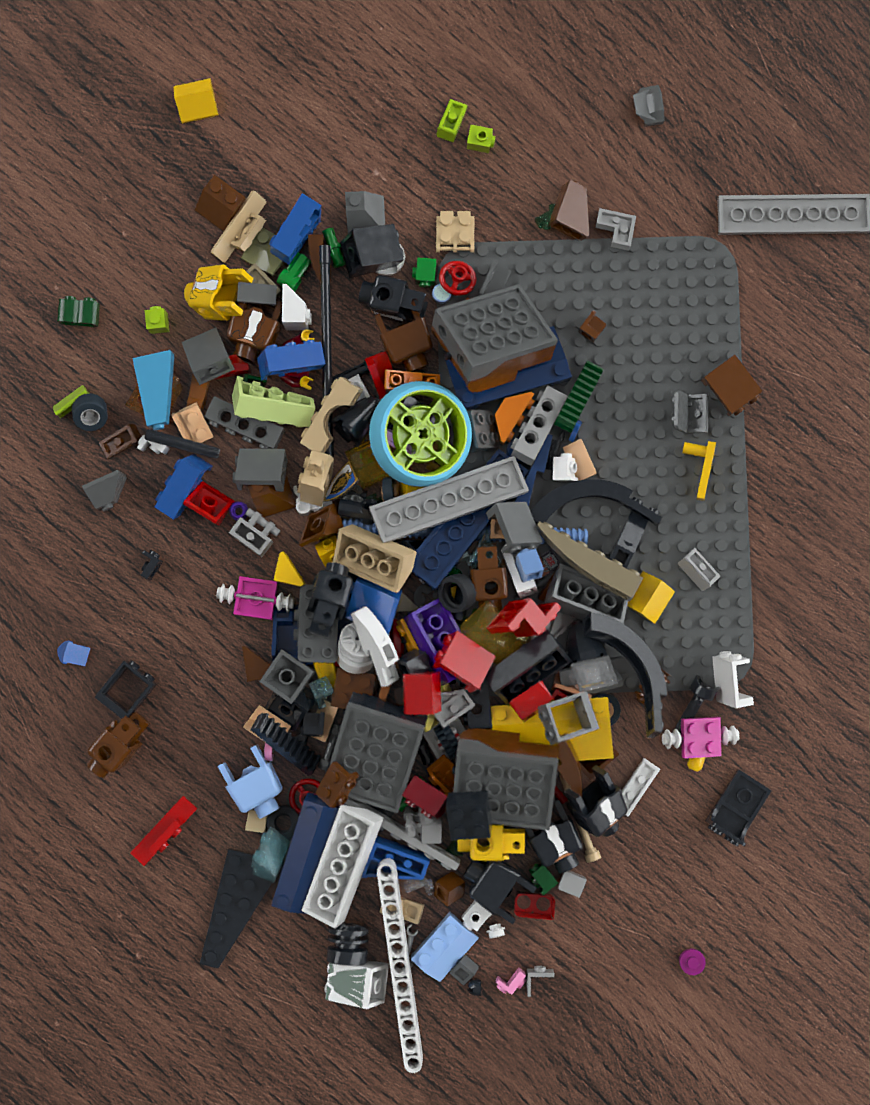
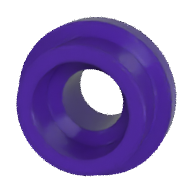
M235 502L231 505L229 514L237 521L240 517L245 519L248 507L243 502ZM242 508L243 511L240 515L236 514V509Z

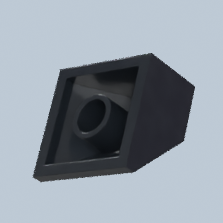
M303 689L292 704L273 692L265 709L291 726L290 729L295 732L309 710V705Z

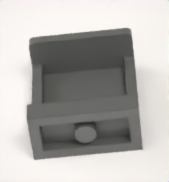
M217 327L181 342L199 385L235 370Z
M239 449V455L235 457L236 472H233L232 476L233 483H236L237 489L242 490L243 485H274L276 491H284L288 463L285 449Z
M527 502L495 503L486 512L488 520L497 519L505 538L506 546L501 549L502 553L514 555L524 549L537 550V547L543 542Z

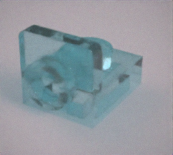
M326 676L309 683L311 693L319 710L326 707L324 700L327 699V696L334 693Z

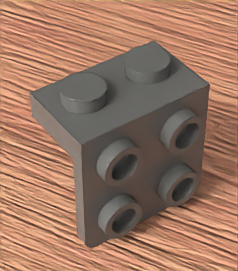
M675 390V395L672 397V405L674 407L672 425L674 428L685 434L708 433L709 395H687L680 390Z

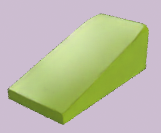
M450 99L438 126L437 137L454 142L468 105Z

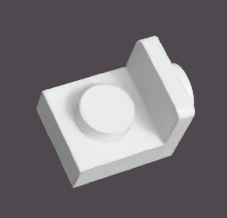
M145 435L138 441L139 445L137 448L142 452L150 444L149 448L157 454L162 452L166 455L170 450L166 445L145 440Z

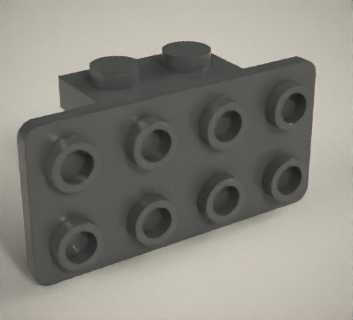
M314 585L300 586L298 610H294V621H297V629L293 631V640H297L296 646H298L297 659L299 662L335 663L337 661L338 620L334 619L328 637L309 632L314 613L308 611L307 608ZM320 624L319 628L321 630H325L326 626Z

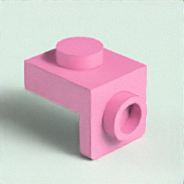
M518 967L508 982L497 976V988L505 994L509 992L512 995L517 988L520 989L526 982L525 971Z

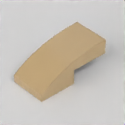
M401 897L404 920L419 924L425 905ZM395 905L387 906L390 911L397 910Z

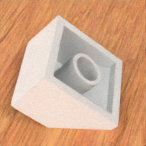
M283 284L282 323L285 330H308L309 325H312L310 309H307L306 303L287 284Z

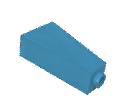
M171 350L133 358L146 425L150 429L153 428V430H161L165 428V425H169L175 358Z

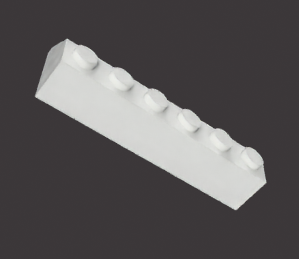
M346 805L340 806L301 911L333 928H337L345 922L384 817L368 809Z

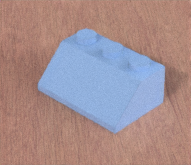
M449 912L412 953L411 960L426 974L441 982L479 937L468 930L453 913Z

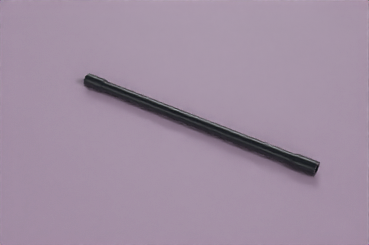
M329 245L319 246L322 349L325 359V365L322 367L323 398L326 395L329 396L332 391L331 246ZM332 412V414L329 417L328 428L331 436L333 437V424L331 423L333 419ZM334 440L325 452V454L334 457Z

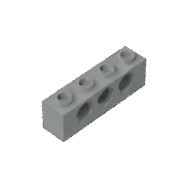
M548 385L545 391L540 390L536 401H538L537 406L531 407L527 415L530 417L528 423L523 422L519 430L522 433L520 438H515L510 447L514 449L511 456H515L520 461L532 466L568 397L567 395ZM546 406L550 409V411L546 412L542 409V407ZM538 422L542 427L538 428L533 423ZM525 438L532 439L534 443H527Z

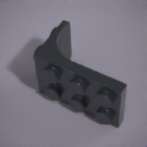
M737 769L705 820L709 824L708 828L720 836L724 833L726 835L724 839L738 847L741 844L745 847L747 843L744 842L747 830L772 790Z

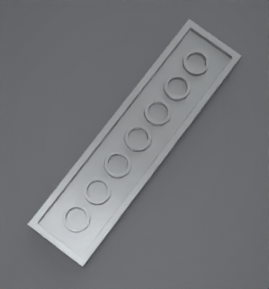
M870 194L719 195L717 198L718 235L870 233Z
M515 456L440 483L370 506L369 510L381 541L387 543L490 507L495 503H501L529 492V489Z

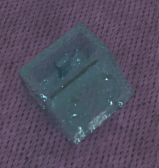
M269 827L267 833L263 832L258 848L260 851L256 849L251 867L254 868L253 875L275 882L290 841L272 827Z

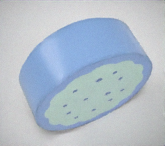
M437 284L432 291L434 301L439 304L447 303L451 298V294L446 292L441 284Z

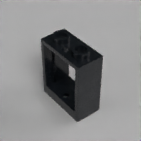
M128 660L123 661L95 696L97 700L121 719L124 716L130 718L157 685L154 682L155 678L148 672L144 674L140 671V666L133 660L130 662ZM126 669H129L148 685L129 710L107 694Z

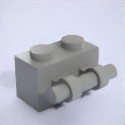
M249 508L245 515L250 517V520L246 522L240 517L229 533L262 558L273 544V541L267 536L272 533L277 537L281 530L276 528V524L273 522H268L261 517L262 514L258 511L254 512ZM258 523L265 529L260 532L253 526Z
M410 806L405 807L403 817L406 821L405 830L408 836L414 837L416 833H420L422 844L441 843L442 824L440 817L437 819L433 816L429 819L421 813L423 809L418 807V812H414Z

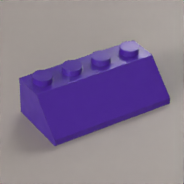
M438 598L402 619H404L418 649L425 651L429 656L431 669L433 671H440L441 686L455 680L456 677L441 667L435 669L433 667L435 663L434 657L439 650H442L444 646L443 640L448 634H452L457 630L460 633L462 632L451 612L443 607Z

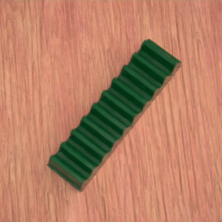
M589 361L585 363L554 425L570 433L572 432L604 370L603 368Z

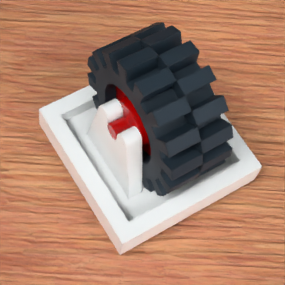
M457 718L444 728L438 723L426 733L424 731L423 735L437 759L445 754L452 760L457 757L459 737L465 731V728L459 718Z

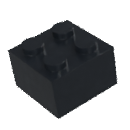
M488 791L448 793L446 810L451 840L491 838L492 819Z

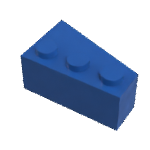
M302 193L287 219L282 223L277 235H274L270 240V253L290 265L297 252L301 250L308 240V234H312L321 222L322 205Z
M307 340L303 344L296 345V342H291L283 347L269 345L257 358L261 381L267 380L269 375L279 374V377L285 376V373H302L321 369L325 365L322 344L314 340Z
M377 836L361 878L377 877L380 861L390 858L396 864L398 879L423 880L430 859L424 855V852ZM388 866L382 867V870L385 873H390L392 871L391 868Z

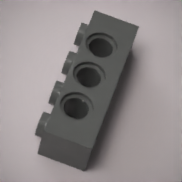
M215 396L204 416L209 420V425L216 428L222 426L226 428L225 432L233 436L237 433L243 436L242 440L250 444L253 441L259 443L261 449H277L285 432L284 428L267 420L260 421L255 418H241L234 415L233 405ZM226 413H230L231 420L228 422H223V415ZM243 421L249 422L246 430H240L239 428L240 423ZM260 429L266 430V435L263 438H258L256 435Z

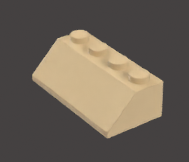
M351 524L339 529L333 562L348 567L350 573L398 593L413 570L416 551L393 541L383 543L379 535Z

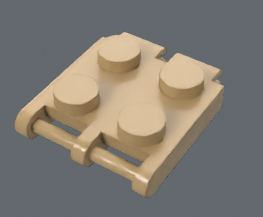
M440 211L436 224V252L453 251V253H457V251H470V253H474V216H471V211H457V216H454V211ZM440 245H453V247H440ZM457 245H470V247H457Z

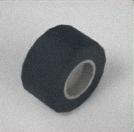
M92 393L79 396L72 406L74 423L85 431H96L102 428L108 419L107 404L104 399Z

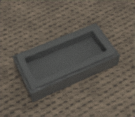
M238 282L237 302L276 306L277 285Z

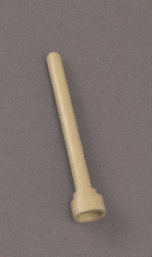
M559 774L564 790L571 789L563 776ZM577 824L586 848V854L584 855L586 862L590 863L600 859V852L596 850V847H593L588 831Z

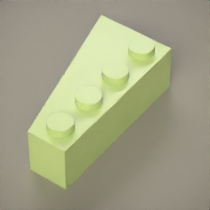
M237 376L232 393L234 415L241 418H255L260 421H273L278 424H291L296 427H310L311 418L315 411L313 398L290 391L285 394L277 387L272 386L268 389L260 386V382L253 381L251 384L244 382L243 377Z

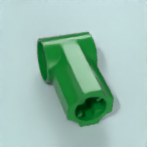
M297 252L288 268L284 269L279 275L277 283L282 287L283 284H287L295 292L302 281V276L312 263L311 260Z

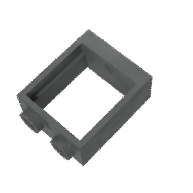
M587 691L538 707V715L543 722L545 736L550 745L599 729ZM573 701L582 729L559 736L550 708Z

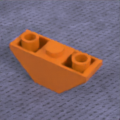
M385 370V390L388 391L402 384L414 381L431 382L440 385V375Z
M528 392L507 397L501 403L494 417L499 440L502 445L506 441L510 442L515 435L513 429L516 425H521L525 418L523 416L526 409L530 410L535 402L532 399L534 393Z

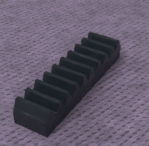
M268 713L259 714L250 730L307 776L312 775L321 756L315 755V751L309 750V746H304L303 741L297 740L298 737L291 736L292 732H286L287 728L280 727L281 723H275V719L269 718Z

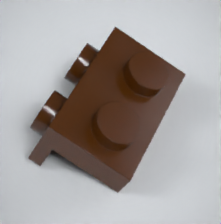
M337 761L332 762L315 794L330 808L344 805L348 800L350 791L356 786L359 774L357 772L349 773Z

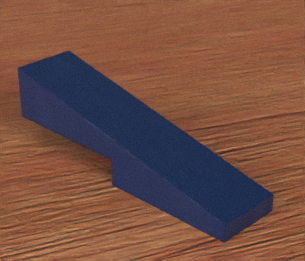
M547 435L525 480L529 492L518 496L515 502H527L529 507L536 473L543 475L545 472L553 435Z

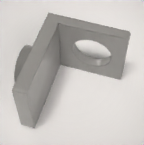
M534 966V969H527V996L531 997V977H554L553 969H546L545 966Z

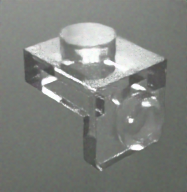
M426 875L423 880L406 879L407 882H404L403 885L406 893L425 886L428 896H432V890L435 889L431 878L427 879Z

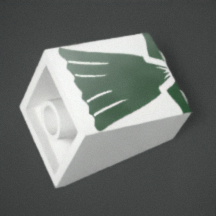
M367 961L364 965L356 966L329 963L327 967L328 980L325 985V999L364 1009L384 1003L389 963Z

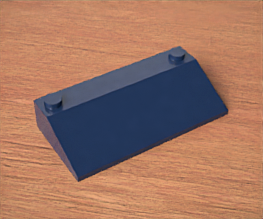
M554 326L549 328L558 341L551 360L518 370L515 381L481 392H470L453 363L445 359L455 396L461 401L466 411L478 408L479 404L547 384L554 386L570 381L572 375Z
M307 793L272 901V907L287 912L307 914L301 910L340 806L330 808L316 794Z

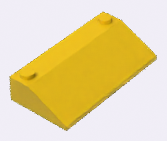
M608 697L589 698L599 729L570 738L569 740L576 751L579 761L614 759ZM573 701L550 708L559 736L582 729ZM491 706L492 730L520 733L519 741L550 745V742L546 739L545 728L538 713L523 722L511 706Z

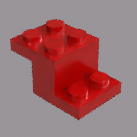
M531 598L509 601L486 629L491 634L513 632L516 637L539 636L545 632V627L548 623L557 617L561 607L557 602L536 605Z

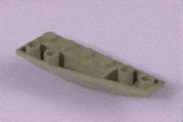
M539 522L536 527L540 536L575 570L597 585L627 601L634 597L643 580V577L639 576V572L622 567L623 564L617 560L612 559L611 561L607 559L604 553L587 548L588 545L582 541L576 542L572 540L571 536L563 531L559 533L549 523Z

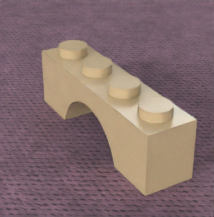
M344 377L334 380L331 385L332 391L329 396L326 395L323 398L321 409L319 412L316 411L311 418L312 424L301 435L302 440L300 443L310 450L325 454L334 439L328 428L330 415L340 406H354L363 392V389Z

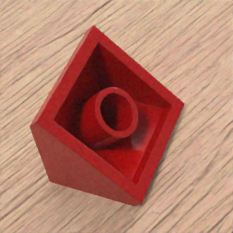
M202 481L184 500L183 504L220 526L235 501Z
M440 671L403 674L404 714L434 715L442 711Z

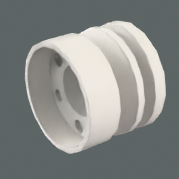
M353 622L346 625L341 631L337 646V663L346 672L363 674L369 671L374 666L370 651H363Z

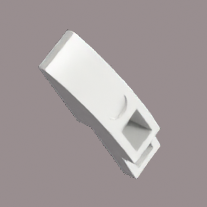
M365 606L353 612L351 616L363 651H370L381 686H389L399 679L394 664L399 658L387 632L375 615Z

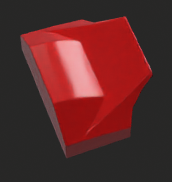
M236 354L230 355L229 358L235 370L214 378V380L251 373L250 365L241 360Z

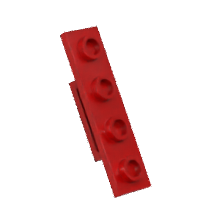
M183 795L130 854L145 866L158 851L162 853L169 845L167 841L171 837L175 839L182 831L180 827L198 808Z

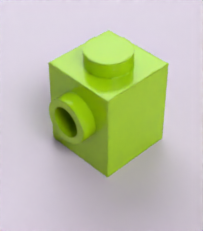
M471 125L467 149L489 153L490 147L494 148L496 136L492 135L493 129Z
M153 306L150 307V310H145L146 329L150 334L169 332L168 313L164 308Z

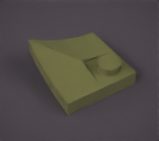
M262 228L252 240L251 246L243 253L241 259L250 265L256 263L263 272L273 276L284 261L270 253L269 243L275 234Z

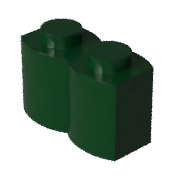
M65 296V299H59L57 321L62 325L98 327L100 304L94 298L85 297L84 300H76V297Z

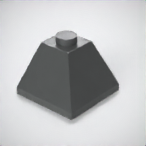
M366 191L345 192L348 233L352 229L385 225L384 196Z
M116 470L82 487L95 509L105 512L112 509L113 504L118 502L127 477L121 471Z
M282 649L259 682L292 704L316 671L304 662H299L296 657Z

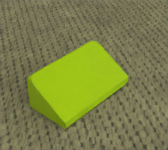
M84 385L80 386L53 406L54 413L58 417L63 418L72 411L73 403L79 396L90 393Z

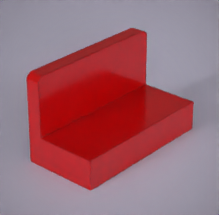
M386 351L365 359L380 399L387 394L385 391V370H393Z

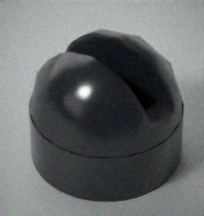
M481 980L470 981L468 992L474 996H481Z

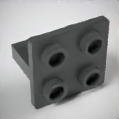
M492 410L468 411L472 428L469 453L499 448V436L496 432L495 417Z

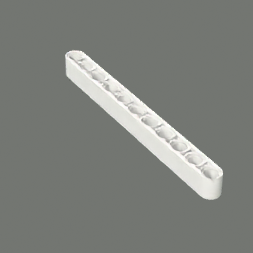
M385 858L379 863L377 877L405 1069L410 1073H416L422 1067L423 1052L397 868L392 859ZM388 866L391 868L392 871L390 873H385L382 870V867ZM390 885L394 888V891L388 892L384 887ZM395 905L397 910L390 911L387 906ZM397 924L400 929L393 930L390 928V925ZM399 943L402 945V948L395 949L393 944ZM401 962L405 967L398 968L395 964ZM405 982L408 984V986L401 987L398 985V983ZM408 1001L410 1005L403 1006L401 1002ZM410 1020L413 1022V1024L406 1025L404 1021ZM413 1039L415 1043L409 1044L406 1040ZM415 1058L418 1062L412 1063L409 1059Z

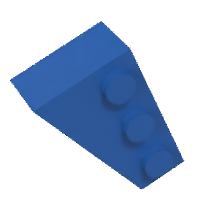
M195 454L179 459L174 465L175 471L173 475H170L165 481L166 487L164 491H161L156 497L157 503L155 508L173 520L179 517L186 508V505L183 504L184 500L202 482L201 478L205 471H210L213 466Z

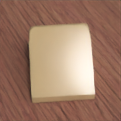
M250 810L245 830L265 833L268 815L259 819L255 810Z

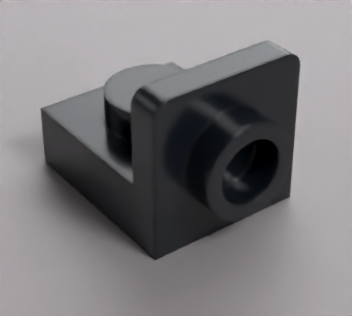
M143 550L142 554L151 560L143 565L141 576L147 580H152L163 561L159 559L161 555L155 551L150 550L148 552Z

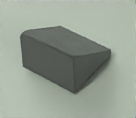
M464 955L449 973L461 984L465 985L476 974L479 966L468 956Z

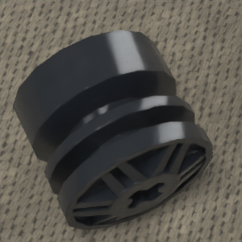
M342 923L337 928L328 927V932L331 934L328 935V941L336 944L327 947V962L347 966L364 965L367 963L368 948L359 945L368 942L369 938L365 936L369 934L367 926L356 923Z

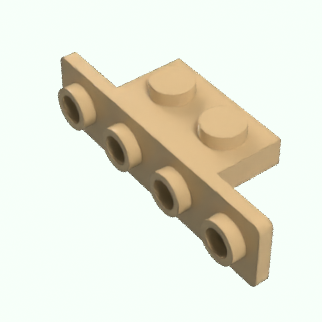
M251 191L211 250V253L224 263L235 248L245 252L251 246L254 237L263 228L266 220L258 214L266 204V200L256 191Z

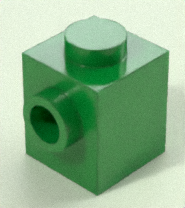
M417 257V267H413L412 278L416 279V285L422 288L435 286L436 259Z

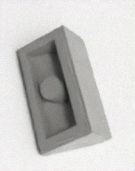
M696 548L692 549L678 562V565L701 591L708 589L720 577Z

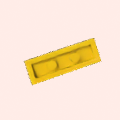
M708 441V446L684 442L683 454L705 458L697 493V500L700 501L705 500L716 442Z

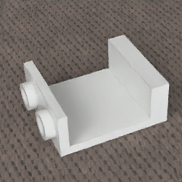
M723 651L719 653L720 655L712 656L715 687H719L716 693V701L734 708L754 705L753 697L738 693L736 665L750 663L749 659L741 657V654H731V651Z

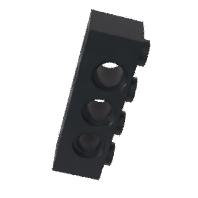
M484 678L480 686V692L477 695H472L465 689L473 703H478L482 706V711L479 714H473L471 709L467 711V714H463L464 726L468 725V729L492 727L488 682ZM460 680V687L465 688L466 684Z

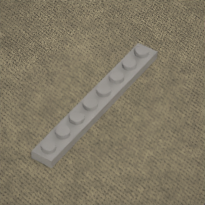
M348 798L345 803L346 805L368 809L384 817L380 830L386 829L391 832L390 835L397 840L403 839L408 842L407 845L414 850L420 849L425 852L424 855L431 860L437 859L448 870L454 869L456 871L461 859L435 844H422L421 836L417 833L414 837H409L405 826L363 802Z

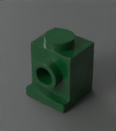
M535 863L529 868V872L533 876L531 881L537 888L542 887L540 892L543 896L558 884V881L547 867H544L541 863Z

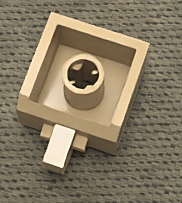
M314 450L311 451L310 457L306 456L303 465L305 468L304 472L300 473L298 479L299 487L297 493H300V501L322 507L333 475V457Z

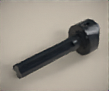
M696 675L689 687L694 695L674 728L680 734L681 719L694 718L703 701H712L719 690V687H709L704 684L699 675Z

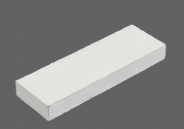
M645 758L642 759L621 790L628 812L625 814L627 817L660 771L657 766Z

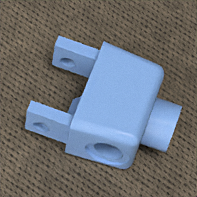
M257 744L250 749L260 767L251 765L243 769V774L238 780H235L226 762L219 765L218 768L228 784L225 788L239 810L246 813L254 808L258 818L261 819L280 808L274 797L282 791L283 787L271 761L267 762Z

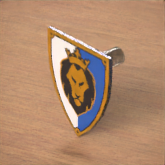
M348 461L332 480L326 491L324 502L333 501L338 498L343 499L351 490L358 495L363 492V488L357 484L359 479L351 461Z

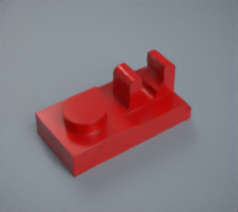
M394 619L389 638L392 641L398 658H400L401 654H404V644L401 643L400 637L404 636H400L396 628L398 625L397 619Z

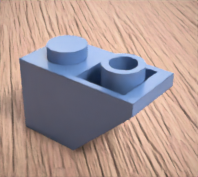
M524 549L517 554L515 565L522 582L542 577L544 568L536 549Z

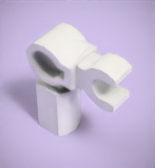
M297 486L293 488L295 495L298 496L296 499V509L302 516L332 504V500L324 501L322 507L300 501V493H297Z

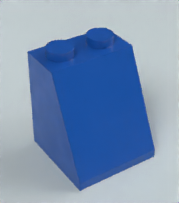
M358 577L352 584L350 591L352 595L351 599L347 602L345 618L353 621L351 614L366 606L389 635L402 590L400 589L398 593H395Z

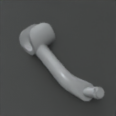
M412 923L407 926L406 930L409 954L414 936L418 933V929L414 933L409 931V928L413 925Z

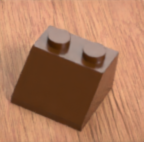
M213 175L202 190L195 212L224 232L246 198L219 177Z

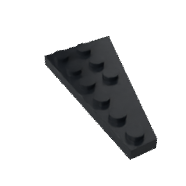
M231 848L228 849L200 964L214 968L220 967L285 862Z

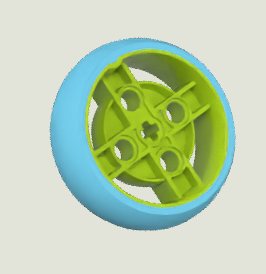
M408 382L391 390L375 408L370 422V445L378 464L389 476L410 486L427 487L447 480L463 465L471 446V422L461 401L448 389L431 382ZM414 395H423L433 399L429 406L414 405L409 408L400 402ZM431 414L435 417L434 424L429 419ZM405 416L409 419L408 426H405L403 423ZM448 416L452 422L454 433L452 446L448 443L449 427L446 421ZM388 421L394 425L392 438L396 450L393 453L389 448L387 440ZM421 430H422L421 435H422L423 437L419 438L420 433H419L418 431H421ZM434 442L438 444L437 451H434L432 447ZM408 444L412 446L411 454H408L406 450ZM435 460L441 465L436 470L427 473H416L408 470L413 462L428 463Z

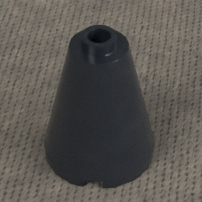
M370 395V397L364 398L334 417L331 423L336 424L334 427L335 431L346 442L352 441L355 443L354 447H359L369 433L372 415L381 399L376 395Z

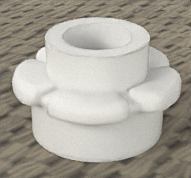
M501 924L489 926L490 930L486 931V933H489L490 939L505 935V927H501Z

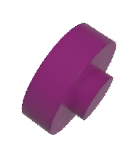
M689 948L681 953L679 965L686 974L698 975L705 968V958L699 950Z

